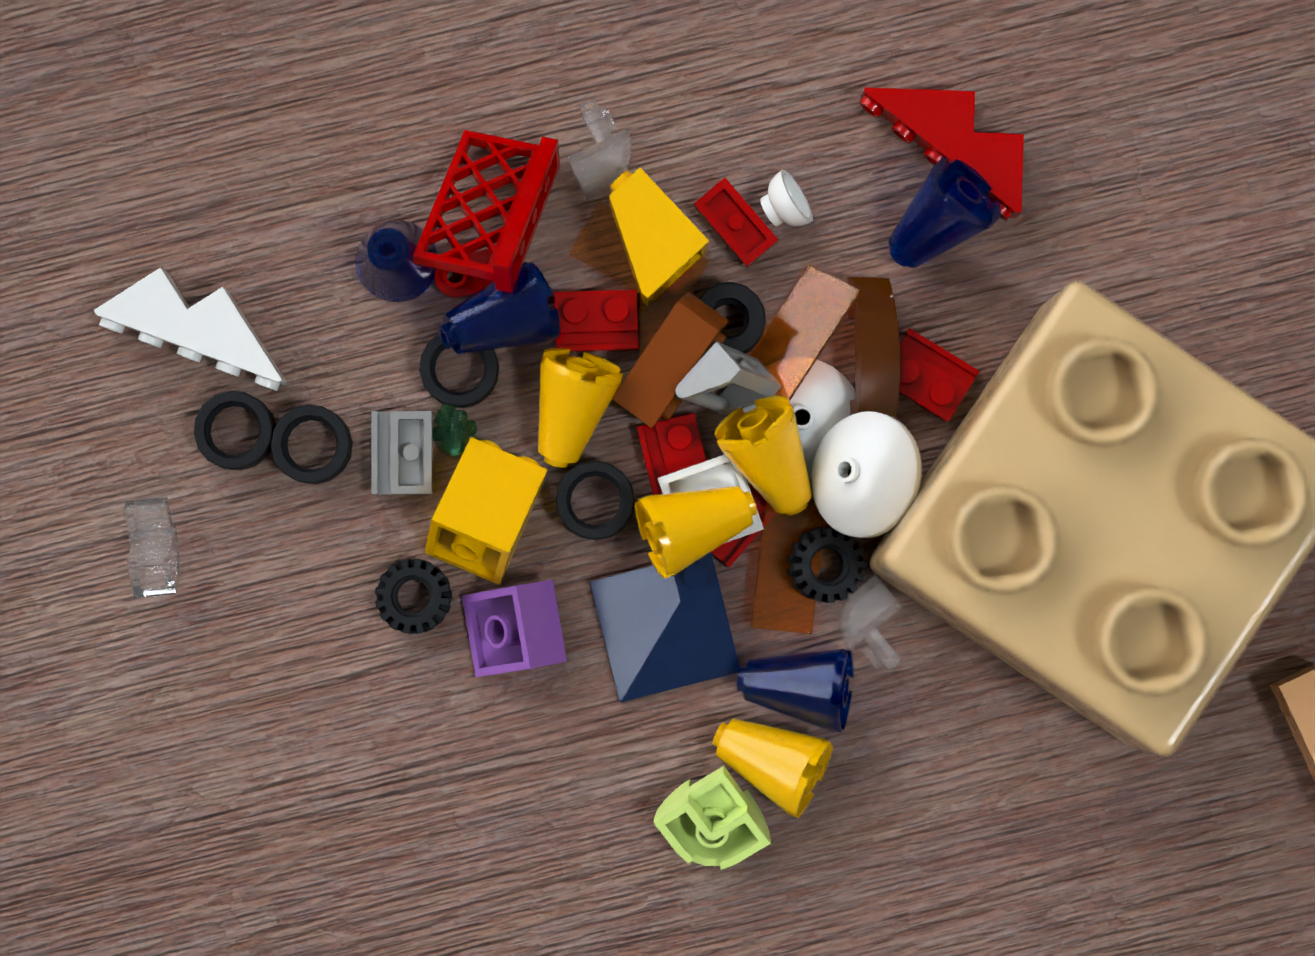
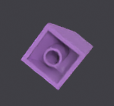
M553 580L515 585L462 596L475 677L567 662Z

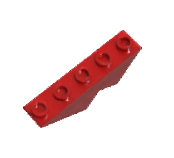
M864 87L859 105L867 113L875 118H878L880 115L893 124L891 130L896 136L908 144L912 141L916 142L926 150L923 155L931 164L941 170L945 166L958 176L956 182L965 191L972 195L979 192L990 201L988 204L989 209L1001 219L1007 221L1009 218H1017L1022 213L1024 134L974 132L975 91Z

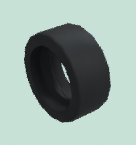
M453 328L440 332L427 343L421 354L419 372L424 387L434 399L448 407L467 408L480 404L491 395L498 382L500 365L495 350L485 337L470 329ZM456 344H464L476 349L484 363V373L479 384L472 390L463 393L452 392L444 388L438 381L435 372L436 361L440 353L447 347Z
M227 391L214 395L202 405L195 418L194 437L199 451L209 462L223 469L242 471L257 466L268 457L271 451L272 434L276 425L272 413L262 401L245 392ZM233 406L243 407L251 411L256 417L260 428L259 438L255 446L247 453L241 455H228L220 451L213 443L211 436V427L216 415L222 410Z
M315 405L293 408L281 417L273 430L271 441L274 461L282 472L298 482L315 485L331 481L344 471L351 459L353 446L350 430L342 418L323 406ZM310 420L320 421L329 426L335 435L337 443L336 451L331 461L317 469H306L297 465L290 457L288 450V439L293 429L300 423Z
M599 461L581 463L568 471L558 485L556 505L559 517L570 531L581 538L591 540L610 538L623 530L633 515L635 498L632 484L621 470L610 463ZM588 477H604L611 481L619 492V510L614 518L605 524H586L578 519L572 510V492L579 482Z

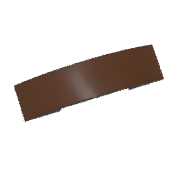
M848 277V319H854L856 383V399L850 400V415L870 411L886 414L896 419L900 386V343L897 312L889 278Z

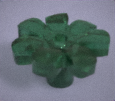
M442 404L441 410H438L435 415V422L439 427L433 428V441H441L440 449L445 455L456 456L463 454L465 450L464 442L469 440V436L476 434L477 425L474 420H467L468 416L465 410H456V407L450 404Z

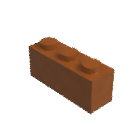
M688 291L677 301L614 394L612 400L651 428L661 418L669 421L682 403L676 395L677 385L716 341L724 343L727 336L721 332L729 320Z

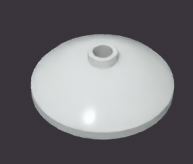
M790 358L768 366L767 370L782 385L774 396L786 397L794 408V412L804 410L809 414V422L806 425L797 424L809 481H811V471L816 451L828 431L840 420L850 416V400L856 399V391L848 379L829 364L810 358ZM754 404L742 409L746 413L757 407Z
M866 411L852 414L840 420L824 436L816 451L812 465V494L816 507L823 519L838 532L858 538L879 536L893 529L909 510L919 492L922 475L919 449L909 430L897 419L886 414ZM851 466V474L848 476V470Z

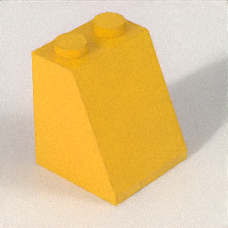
M639 168L633 174L629 170L625 171L611 184L612 192L609 195L610 208L641 300L649 307L708 252L709 240L653 180Z
M470 437L431 519L424 553L497 585H501L540 494L548 469L541 467L535 460L529 457H517L505 452L494 442L488 440L479 441Z

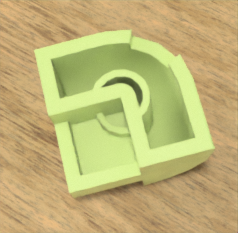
M724 766L694 784L689 779L680 785L663 801L654 817L653 823L676 853L688 864L693 861L703 866H720L722 870L738 864L771 844L767 823L756 801L748 789L743 792Z

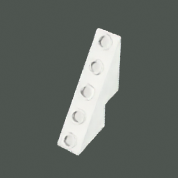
M159 268L94 310L96 315L101 317L99 326L121 334H123L125 327L140 332L138 340L158 348L162 347L164 341L179 346L176 354L199 363L202 356H206L217 361L216 369L239 377L241 370L256 375L254 383L278 391L280 384H287L229 291L223 287L190 307L168 272Z

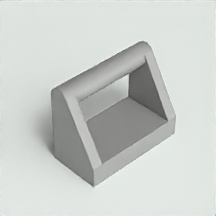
M716 341L677 385L676 395L681 399L725 415L740 407L745 408L754 405V401L757 399L774 396L782 385L759 359ZM729 385L721 395L711 392Z

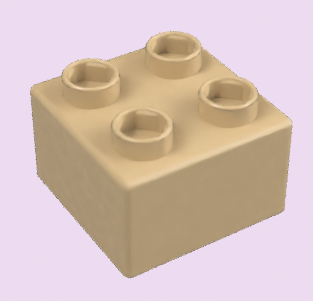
M1075 281L1038 309L921 481L917 497L897 526L886 532L871 554L869 567L886 582L1123 744L1157 755L1169 756L1179 747L1315 545V439L1085 283Z

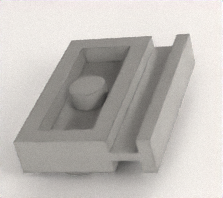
M371 411L372 495H433L432 411Z

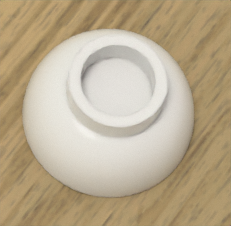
M779 171L769 183L768 194L760 198L765 214L776 227L784 222L790 226H803L813 221L812 211L801 188L787 171Z

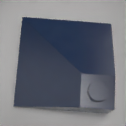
M711 552L676 575L662 578L654 565L590 582L620 703L741 672Z

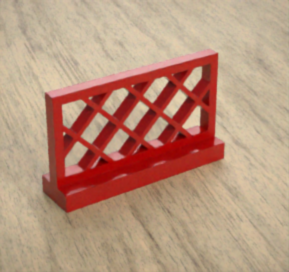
M464 130L414 251V264L493 280L495 282V290L512 293L560 168L558 139L542 136L540 144L537 145ZM470 146L486 148L491 153L474 162L467 155ZM515 155L530 158L528 164L511 170L505 160ZM498 164L504 174L486 182L479 171ZM472 175L478 186L459 193L454 186L456 181ZM511 183L517 191L516 194L499 202L493 191ZM486 195L492 205L473 213L467 202ZM459 206L466 217L446 225L442 219L443 213ZM499 215L504 222L503 227L487 234L480 223ZM473 227L479 238L460 246L454 234ZM445 238L453 248L441 255L427 252L430 245ZM484 247H487L492 255L488 265L472 262L467 256Z

